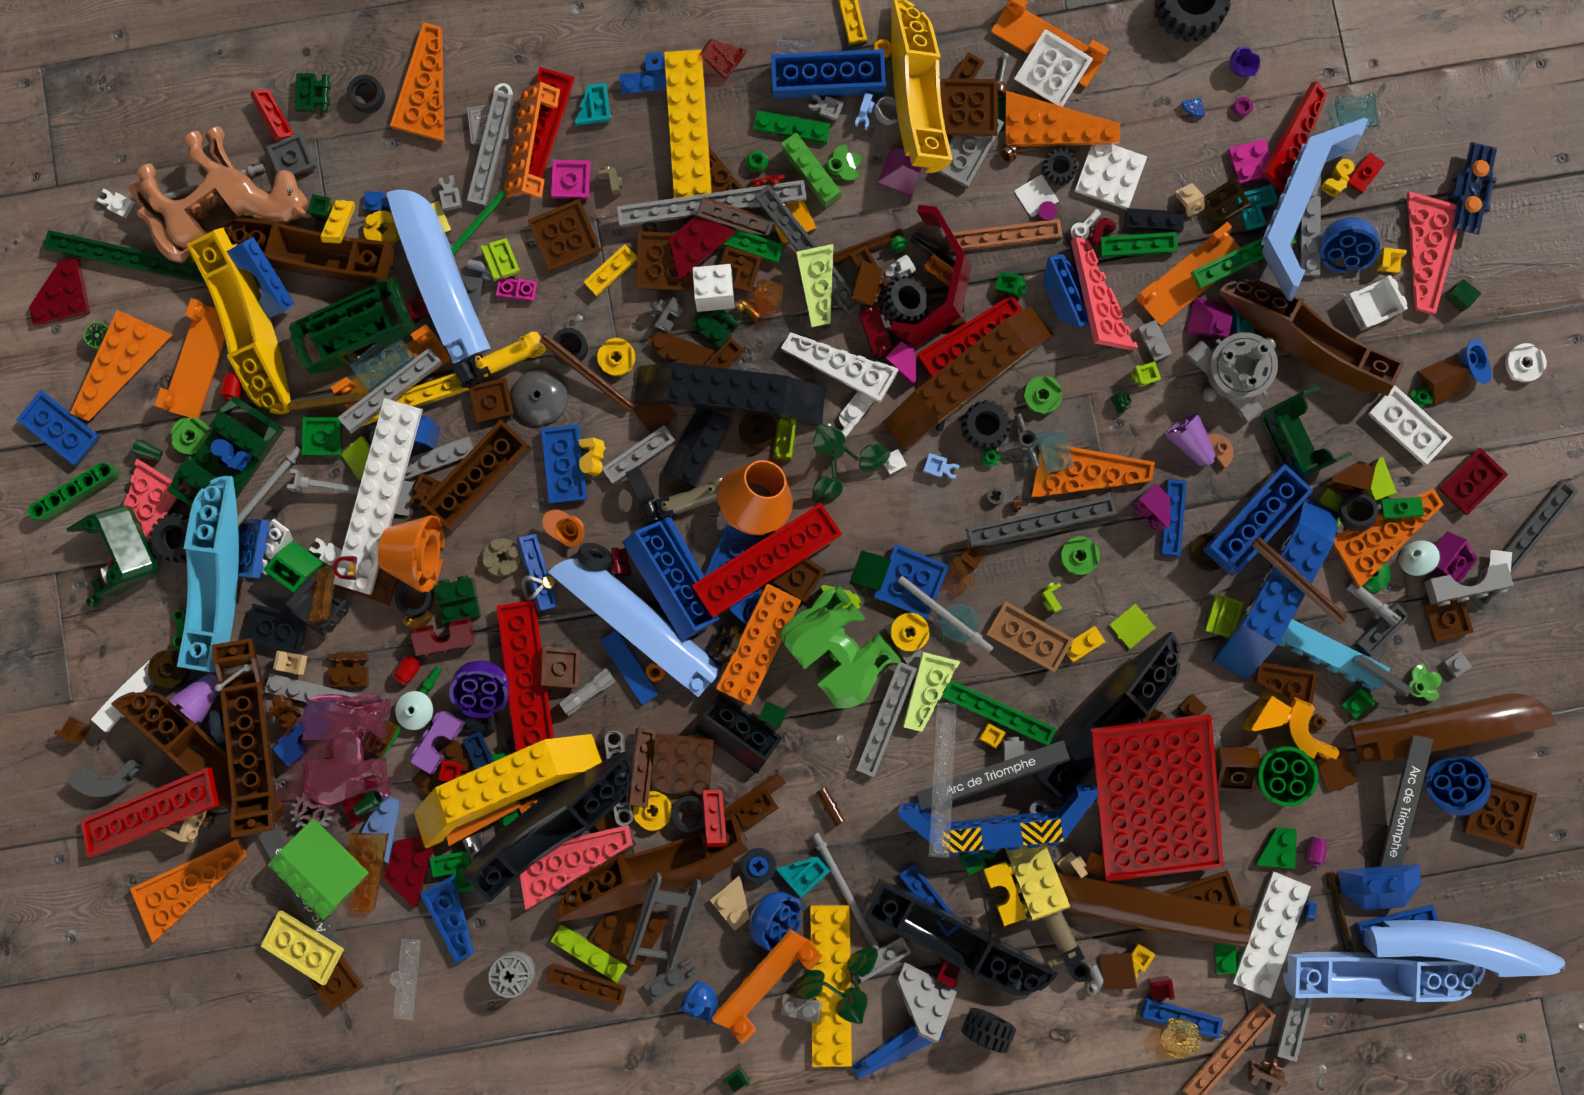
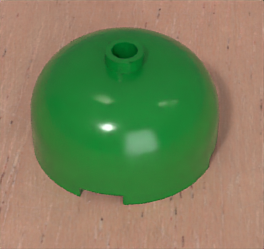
M1276 747L1266 752L1260 758V765L1255 771V781L1261 794L1270 802L1287 807L1298 806L1316 791L1319 777L1316 764L1313 763L1303 750L1295 747ZM1277 773H1282V778L1277 777Z

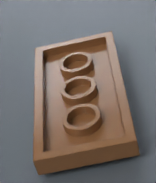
M1006 601L987 633V636L1053 673L1056 672L1074 640L1072 637Z

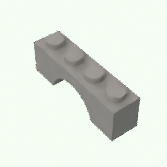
M1507 563L1490 566L1481 570L1480 578L1474 586H1463L1457 583L1450 575L1433 578L1424 582L1430 604L1438 603V606L1451 604L1450 601L1456 599L1457 602H1464L1470 600V596L1475 595L1477 599L1489 596V592L1494 591L1496 595L1508 592L1507 588L1514 586Z

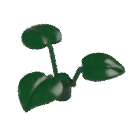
M817 424L813 447L819 454L826 455L830 453L832 478L824 476L815 483L812 491L814 502L824 503L833 501L842 493V483L839 480H835L834 458H840L844 452H847L856 461H860V470L872 472L878 470L887 462L890 457V450L878 444H870L864 447L860 452V457H857L847 446H843L845 436L840 430L831 426Z
M874 947L865 948L854 952L847 962V969L853 973L852 977L855 988H847L844 994L825 982V974L820 970H811L801 976L795 985V993L802 999L810 1000L821 993L822 986H826L842 998L836 1005L837 1014L848 1022L862 1024L868 998L864 992L860 991L861 988L858 985L857 975L865 977L872 971L877 960L878 950Z

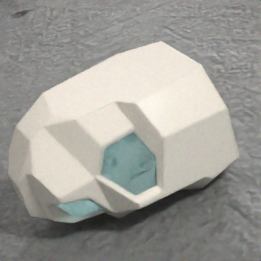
M905 255L888 267L885 272V280L888 284L899 276L901 278L903 276L910 278L916 273L915 266L910 258Z

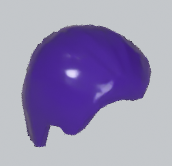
M1238 47L1229 58L1230 69L1235 75L1240 77L1255 76L1260 68V56L1253 53L1249 47Z

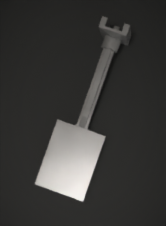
M290 469V473L295 476V479H292L294 484H287V488L296 493H301L302 488L309 489L311 487L358 495L360 488L311 480L295 469ZM403 481L394 514L409 516L411 506L409 501L413 494L414 482Z

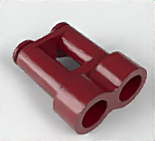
M611 548L612 575H632L631 567L628 564L627 549Z

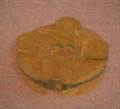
M1171 1018L1161 1030V1044L1167 1054L1174 1058H1187V1055L1195 1054L1200 1049L1201 1035L1198 1026L1189 1020ZM1182 1035L1184 1036V1038H1186L1185 1040L1182 1039L1181 1042H1178L1176 1037Z

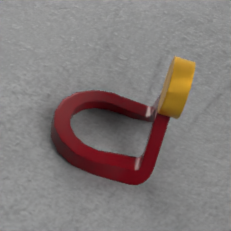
M342 556L336 559L333 564L335 575L340 579L356 580L357 557ZM342 560L353 562V564L349 565V575L347 576L341 575L337 570L338 563Z

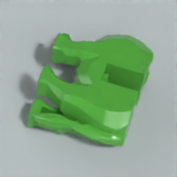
M840 586L835 590L833 588L825 590L812 607L794 616L784 625L780 638L804 669L828 651V654L835 662L816 677L817 684L826 693L835 707L851 708L866 700L877 681L878 673L886 664L899 663L901 659L878 632L874 634L872 639H868L863 647H859L854 639L845 634L844 627L849 622H862L865 617L853 602L847 608L838 609L851 602L849 596Z

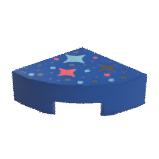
M1201 97L1182 101V108L1191 115H1194V117L1202 118L1205 116Z

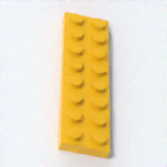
M702 49L664 52L674 198L712 193Z
M810 905L811 942L823 955L811 970L822 971L825 974L824 981L844 994L845 990L851 987V972L847 969V962L850 958V905ZM822 986L821 993L813 999L822 1001L820 1022H812V1067L852 1066L851 1022L842 1019L837 1014L836 1005L842 998L826 986Z

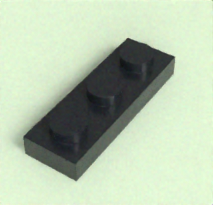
M1128 208L1126 210L1125 229L1182 232L1184 230V211Z

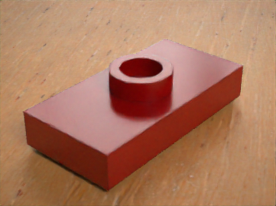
M1370 152L1350 177L1347 184L1362 194L1384 166L1385 162Z

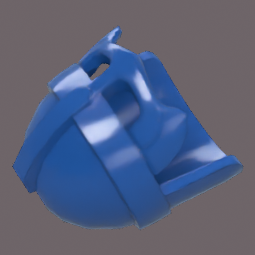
M696 981L684 993L679 1011L682 1010L687 1012L689 1017L708 1021L710 1025H714L715 1022L711 1018L715 1014L718 1005L715 990L707 983Z

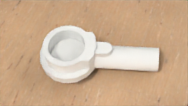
M1095 209L1083 223L1074 224L1070 231L1071 237L1073 239L1075 237L1087 239L1089 227L1101 215V212Z

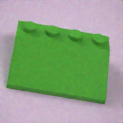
M312 819L268 864L322 920L333 914L369 874L315 819Z

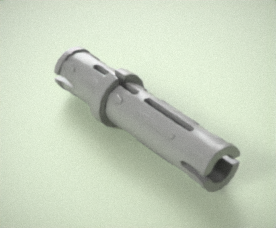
M1354 581L1346 589L1372 609L1377 617H1382L1392 627L1401 620V617L1388 608V604H1383L1362 586L1358 589Z

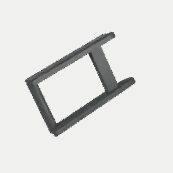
M655 872L651 878L630 945L627 946L626 958L632 965H634L637 955L666 959L669 969L674 970L701 889V881L694 879L688 894L659 890L661 873ZM654 902L683 907L669 951L640 947Z

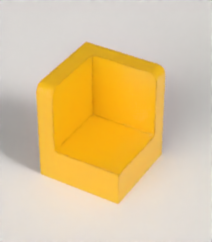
M1384 247L1380 250L1377 258L1376 271L1399 273L1401 258L1406 255L1407 250Z

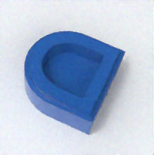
M1306 900L1304 909L1305 921L1314 922L1317 903L1314 900Z

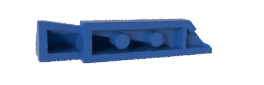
M911 1022L855 1062L851 1068L857 1077L862 1079L933 1042L919 1036L914 1023ZM943 1031L941 1033L939 1040L945 1037Z

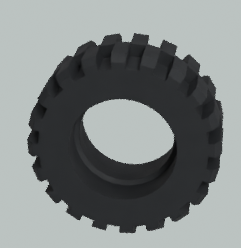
M1156 0L1155 15L1156 18H1160L1158 23L1161 27L1164 26L1166 28L1165 32L1168 35L1172 33L1177 40L1184 38L1183 41L1190 42L1191 39H1194L1196 42L1200 41L1202 37L1205 39L1210 37L1212 33L1218 30L1230 9L1231 3L1230 0H1206L1209 11L1201 15H1193L1185 12L1179 6L1177 0Z

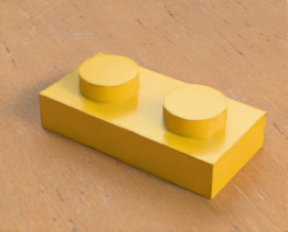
M1093 626L1074 638L1066 654L1073 663L1106 641L1096 626Z

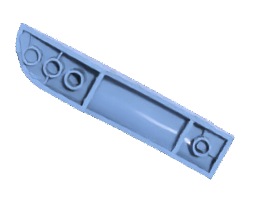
M409 190L387 192L386 195L412 272L443 345L446 346L453 364L458 365L491 350L463 284L450 243L434 208L424 197Z
M578 558L564 560L549 570V573L697 697L702 694L721 671L722 666L689 638L681 641L671 623L607 570L597 571L587 568L580 563Z
M1430 920L1383 921V927L1372 926L1370 929H1364V945L1376 957L1424 956L1445 958L1486 968L1498 977L1545 976L1559 973L1560 969H1565L1564 959L1548 950L1522 939L1477 926Z

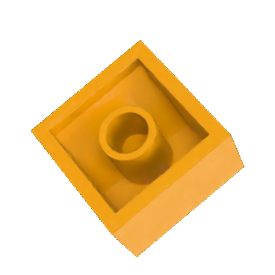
M1261 696L1241 729L1244 731H1259L1282 726L1283 723L1286 724L1290 720L1292 708L1273 696Z

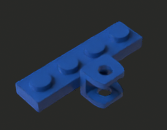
M661 52L646 54L645 64L647 72L619 75L621 94L667 89L665 60ZM653 59H658L657 64H652Z

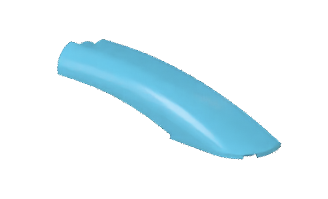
M221 476L211 480L205 489H201L198 492L191 507L183 548L186 549L187 608L177 667L216 673L213 663L212 645L230 642L236 605L239 565L238 516L232 476Z

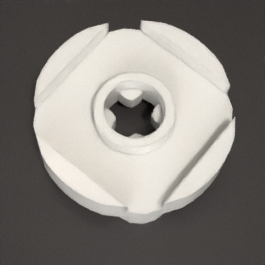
M1529 343L1520 344L1506 354L1505 367L1509 377L1514 381L1530 382L1539 378L1547 364L1543 351L1541 349L1538 350L1534 347L1535 345ZM1523 358L1530 362L1527 368L1522 365Z

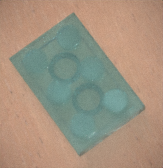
M402 339L384 348L377 342L350 362L349 366L366 389L372 392L416 357Z

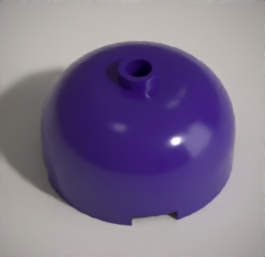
M483 660L471 661L461 666L455 672L451 680L449 697L452 704H455L462 710L461 713L474 718L491 717L493 713L501 709L503 710L508 702L509 680L505 672L494 663Z

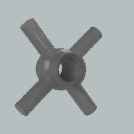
M1016 414L1014 417L1020 434L1016 441L1000 445V453L1020 448L1028 453L1033 469L1038 468L1040 463L1034 448L1037 446L1038 441L1056 436L1055 430L1051 429L1035 434L1033 431L1027 430L1022 414ZM1030 438L1032 443L1025 444L1022 440Z

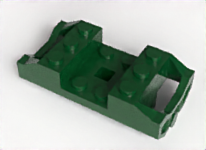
M394 276L291 322L289 326L290 339L295 346L297 356L304 369L311 375L334 371L349 364L347 354L376 341L384 348L400 341L409 331L415 329L402 297L400 283ZM389 296L403 322L401 324H395L387 300ZM306 334H309L310 339L317 345L321 360L315 363L312 362L304 341Z
M233 396L218 411L209 424L213 431L193 460L186 458L179 467L167 491L192 507L194 498L179 490L184 480L198 490L205 489L210 484V481L215 478L232 476L237 499L285 429L267 416L259 413L250 405ZM239 406L267 424L269 427L265 437H262L231 417L230 414L233 409ZM217 439H222L236 447L235 455L237 452L243 451L253 456L243 471L234 470L227 467L226 463L221 460V457L212 453L211 444Z

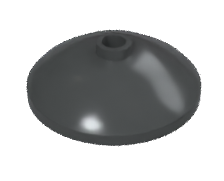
M543 369L529 371L516 381L512 389L511 400L513 409L523 421L531 425L543 426L551 424L562 416L567 407L568 391L566 385L558 375L551 371ZM536 392L541 393L539 398L534 397Z

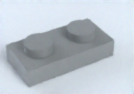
M1156 320L1137 329L1153 362H1157L1172 354Z
M790 994L783 995L781 1015L815 1023L820 1022L822 1001L805 1000Z

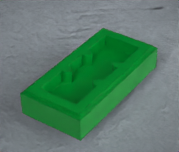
M1421 497L1382 499L1380 501L1383 520L1424 516Z

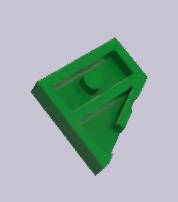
M1275 827L1271 833L1270 840L1263 847L1262 854L1255 861V865L1295 869L1297 829Z

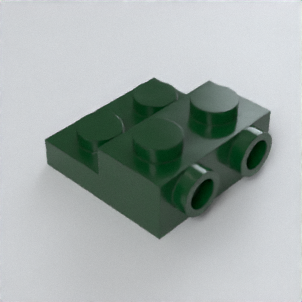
M464 575L457 577V581L450 582V579L438 581L439 585H434L442 624L451 623V621L481 617L475 579Z

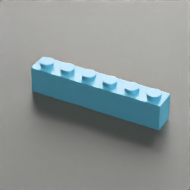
M1293 619L1278 643L1279 646L1284 647L1286 645L1292 648L1291 652L1302 656L1304 654L1308 656V660L1319 665L1322 663L1326 665V669L1333 673L1340 672L1344 674V678L1351 682L1358 681L1362 683V687L1367 690L1381 689L1384 684L1352 662L1355 656L1363 654ZM1367 657L1386 671H1390L1391 668Z

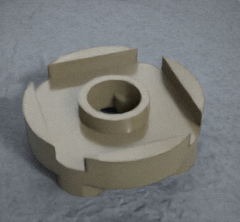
M506 538L492 540L486 546L483 553L484 566L490 573L499 577L515 573L522 563L518 545ZM505 552L507 560H503L500 563L498 555Z

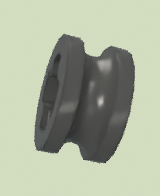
M994 487L988 491L987 500L991 505L997 506L1003 502L1004 492L1002 489ZM992 492H996V494L998 492L1000 494L998 501H995L996 499H994V501L991 499L993 495Z

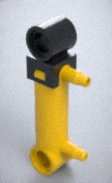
M530 332L525 336H521L519 341L484 357L480 354L469 359L470 362L458 364L454 367L453 372L460 386L468 388L475 385L478 380L482 382L491 378V374L526 358H535L545 353L546 347L540 343L541 337L538 332Z

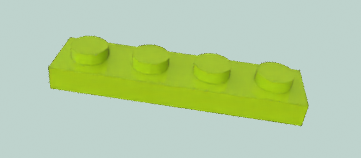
M564 924L560 925L550 941L616 983L627 965L588 942V939Z

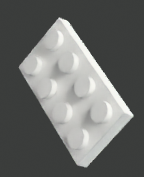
M1393 386L1388 396L1384 395L1367 413L1424 466L1453 438L1397 386Z

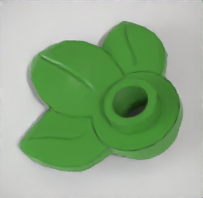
M846 144L838 146L834 150L833 157L827 162V171L831 175H839L847 181L856 180L859 178V173L856 169L861 164L863 157L855 153H848ZM837 164L839 168L834 169L832 166Z
M1423 663L1416 665L1411 671L1412 680L1408 683V686L1412 689L1409 694L1416 698L1422 697L1429 702L1437 700L1439 694L1436 688L1441 684V675L1436 672L1428 673Z

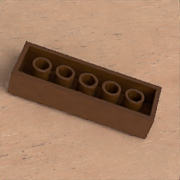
M500 420L421 504L434 516H438L440 522L454 532L532 448Z

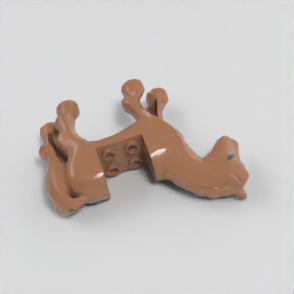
M216 126L205 134L206 140L210 143L209 155L215 162L204 154L202 149L203 137L199 131L190 132L183 139V143L189 148V159L200 165L207 172L206 177L195 191L184 199L172 200L167 198L158 188L156 169L153 164L148 163L138 168L136 175L140 180L131 183L128 187V192L135 198L137 205L141 207L137 211V215L147 222L158 250L165 258L176 263H184L190 255L186 244L206 234L197 219L205 217L211 209L221 206L224 200L239 218L245 215L259 220L277 221L281 224H288L293 220L300 219V217L311 219L312 216L307 212L308 199L299 190L293 173L288 170H279L275 175L274 186L270 194L257 188L252 180L243 172L237 170L229 160L223 147L225 133L221 127Z

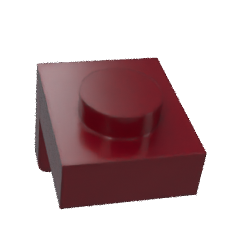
M1099 218L1095 228L1091 227L1088 238H1091V245L1097 247L1101 241L1103 230L1113 232L1117 223H1114L1109 218Z

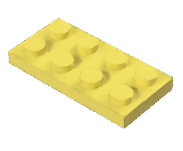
M1039 844L1040 846L1037 848L1019 846L1020 849L1017 850L1004 848L1032 921L1070 908L1046 844Z
M284 911L278 912L261 944L262 948L321 985L327 984L344 951V948Z

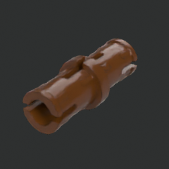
M827 786L816 792L825 807L824 811H827L835 827L846 821L837 806V801H834Z

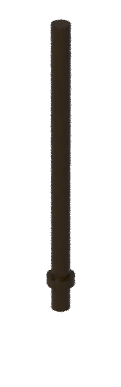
M1327 872L1329 882L1327 887L1331 891L1345 952H1353L1338 889L1340 885L1336 881L1335 872ZM1356 998L1357 1002L1365 1001V998Z

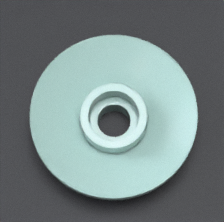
M1428 541L1412 542L1405 546L1399 555L1401 568L1406 573L1414 576L1430 573L1436 568L1440 560L1437 547Z
M408 692L396 704V718L400 725L406 729H421L430 722L433 716V704L430 698L422 692ZM411 707L414 708L413 714H410L409 709Z

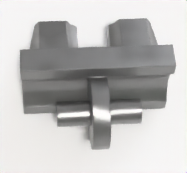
M674 297L669 298L663 308H661L664 304L663 300L660 299L657 304L651 302L649 306L653 311L650 315L655 318L657 313H659L651 327L665 332L671 330L674 323L666 319L668 314L670 313L677 318L683 311V308L676 303L677 299Z
M479 832L463 840L469 858L473 863L476 860L474 855L487 844L482 832Z

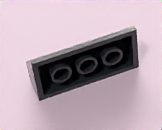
M697 408L663 471L697 488L730 429L732 419L713 409Z
M721 693L705 711L694 728L707 739H714V744L756 774H758L782 740L780 735Z

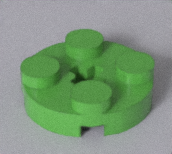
M1038 376L1029 381L1025 387L1023 399L1031 411L1040 415H1046L1056 410L1060 405L1062 389L1054 378ZM1039 391H1041V392L1046 391V392H1047V394H1046L1047 399H1046V400H1045L1044 398H1043V399H1040V398H1039V396H1040L1039 393H1038Z
M182 418L172 427L171 442L177 451L195 456L211 432L207 424L198 418ZM194 432V439L188 441L189 437L187 434Z
M1078 536L1071 538L1063 545L1060 559L1067 572L1075 575H1085L1097 566L1100 560V552L1098 546L1089 538ZM1077 551H1081L1082 554H1085V557L1082 558V561H1079L1078 558H1075Z

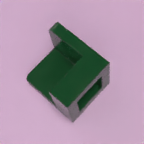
M312 194L307 212L315 219L327 221L335 202L331 198Z
M1462 279L1456 283L1445 298L1463 312L1476 301L1481 292L1465 279Z
M766 701L758 719L780 728L787 709Z
M740 1063L724 1073L722 1078L724 1083L727 1081L733 1092H736L743 1086H749L751 1081Z

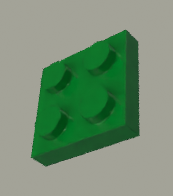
M303 417V456H342V423L338 417Z

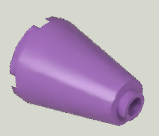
M1197 412L1185 416L1184 421L1176 422L1165 433L1166 437L1199 466L1204 465L1207 467L1215 461L1214 457L1216 454Z
M209 672L169 699L174 706L178 707L183 714L198 726L202 723L221 692L215 690V685L219 684L217 673L212 674Z

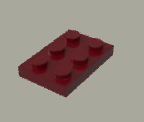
M1478 448L1438 489L1464 515H1468L1508 474L1482 448Z

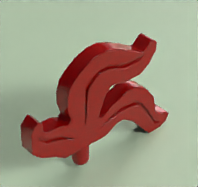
M784 174L769 175L759 180L753 179L750 181V184L756 186L768 183L772 185L779 184L778 180L783 179Z

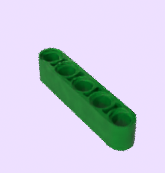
M101 462L33 502L28 508V514L33 519L48 521L114 482L119 476V470L114 465ZM109 468V473L105 476V470ZM92 478V484L89 486L88 481ZM76 488V493L72 496V490ZM59 498V504L56 506L55 501ZM42 508L43 512L39 516V510Z

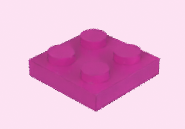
M1266 139L1234 146L1227 150L1235 177L1240 185L1266 178L1262 172L1271 158Z
M553 160L551 197L556 199H590L591 162L587 160Z

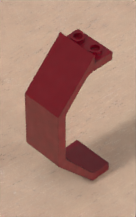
M918 205L917 213L925 225L938 226L943 229L956 253V260L945 304L919 324L912 325L892 322L891 330L899 338L900 342L912 344L915 349H918L961 317L972 268L971 263L939 209L935 206Z

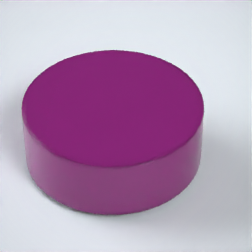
M1240 97L1233 104V112L1238 117L1248 116L1253 109V103L1247 97Z
M1045 201L1038 207L1037 214L1043 221L1052 220L1057 214V207L1053 202Z

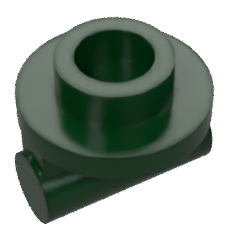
M1119 392L1110 397L1117 414H1121L1131 408L1132 400L1129 394Z

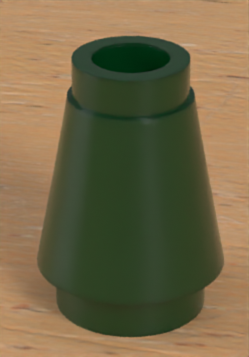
M137 439L131 450L135 457L160 461L163 455L162 450L144 439Z
M376 790L368 791L353 806L354 813L357 816H361L379 808L383 803L381 794Z

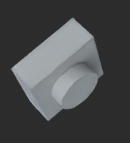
M1456 651L1442 661L1454 678H1457L1472 667L1461 651Z

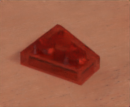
M709 39L699 55L723 79L728 80L748 51Z

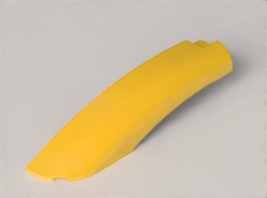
M892 0L891 48L893 84L905 155L910 156L912 166L925 167L926 173L938 172L949 166L953 159L942 113L939 79L940 53L934 29L924 12L920 13L914 8V4L907 0Z
M224 228L213 230L187 243L186 245L213 298L225 335L229 353L227 357L245 392L257 406L270 410V413L285 414L291 412L292 410L288 408V403L291 400L280 348L271 320L258 302L261 298L260 291L251 272L237 268L226 252L237 244H231Z

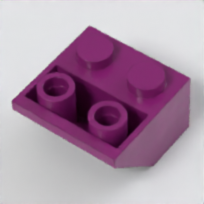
M1154 484L1132 505L1139 516H1144L1148 520L1147 523L1153 530L1161 531L1170 525V497L1157 484Z

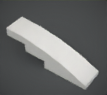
M149 661L127 680L91 719L103 731L109 732L121 717H124L111 705L114 700L130 692L150 691L155 685L148 676Z

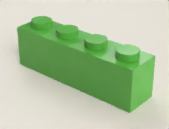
M797 132L781 143L782 152L825 209L841 199L840 189Z

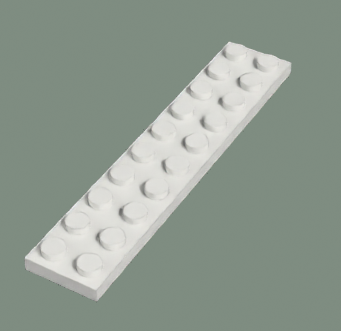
M384 398L341 557H357V579H340L335 575L333 584L369 595L372 594L380 567L378 563L379 541L383 531L391 527L423 409ZM347 560L340 561L337 568L338 572L344 576L349 575V565L353 564V562Z

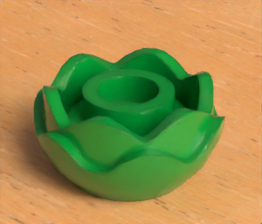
M756 150L747 155L745 165L751 173H763L769 165V160L764 152Z

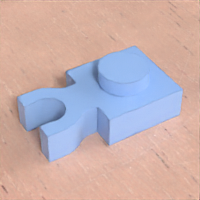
M929 453L923 472L940 478L944 473L950 479L955 480L956 475L951 474L950 469L955 468L958 470L960 465L946 464L947 458Z

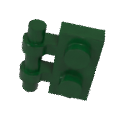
M296 73L295 110L297 112H315L316 105H321V112H328V106H330L329 90L331 89L329 75L323 74L322 81H317L315 73ZM316 89H321V97H316Z
M723 309L711 310L709 314L701 311L692 322L691 327L721 348L732 336V332L728 330V327L731 325L736 329L740 322L735 319V316L731 313H726ZM717 315L725 320L722 325L714 319Z

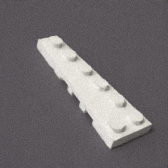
M791 332L781 347L783 352L881 403L899 372L898 368L868 360L860 355L850 354L842 349L832 348L830 345L818 343L815 340Z

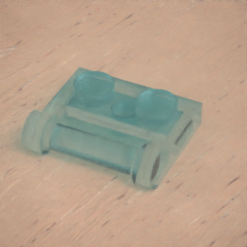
M1372 92L1363 96L1345 98L1337 96L1335 98L1338 127L1362 118L1369 119L1365 128L1377 127L1379 122L1375 103L1376 94ZM1367 103L1366 108L1344 110V105Z

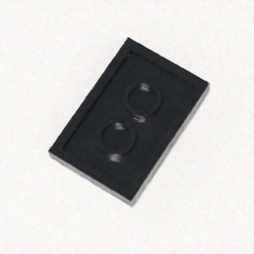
M252 604L243 640L252 638L254 644L301 654L308 626L286 611Z

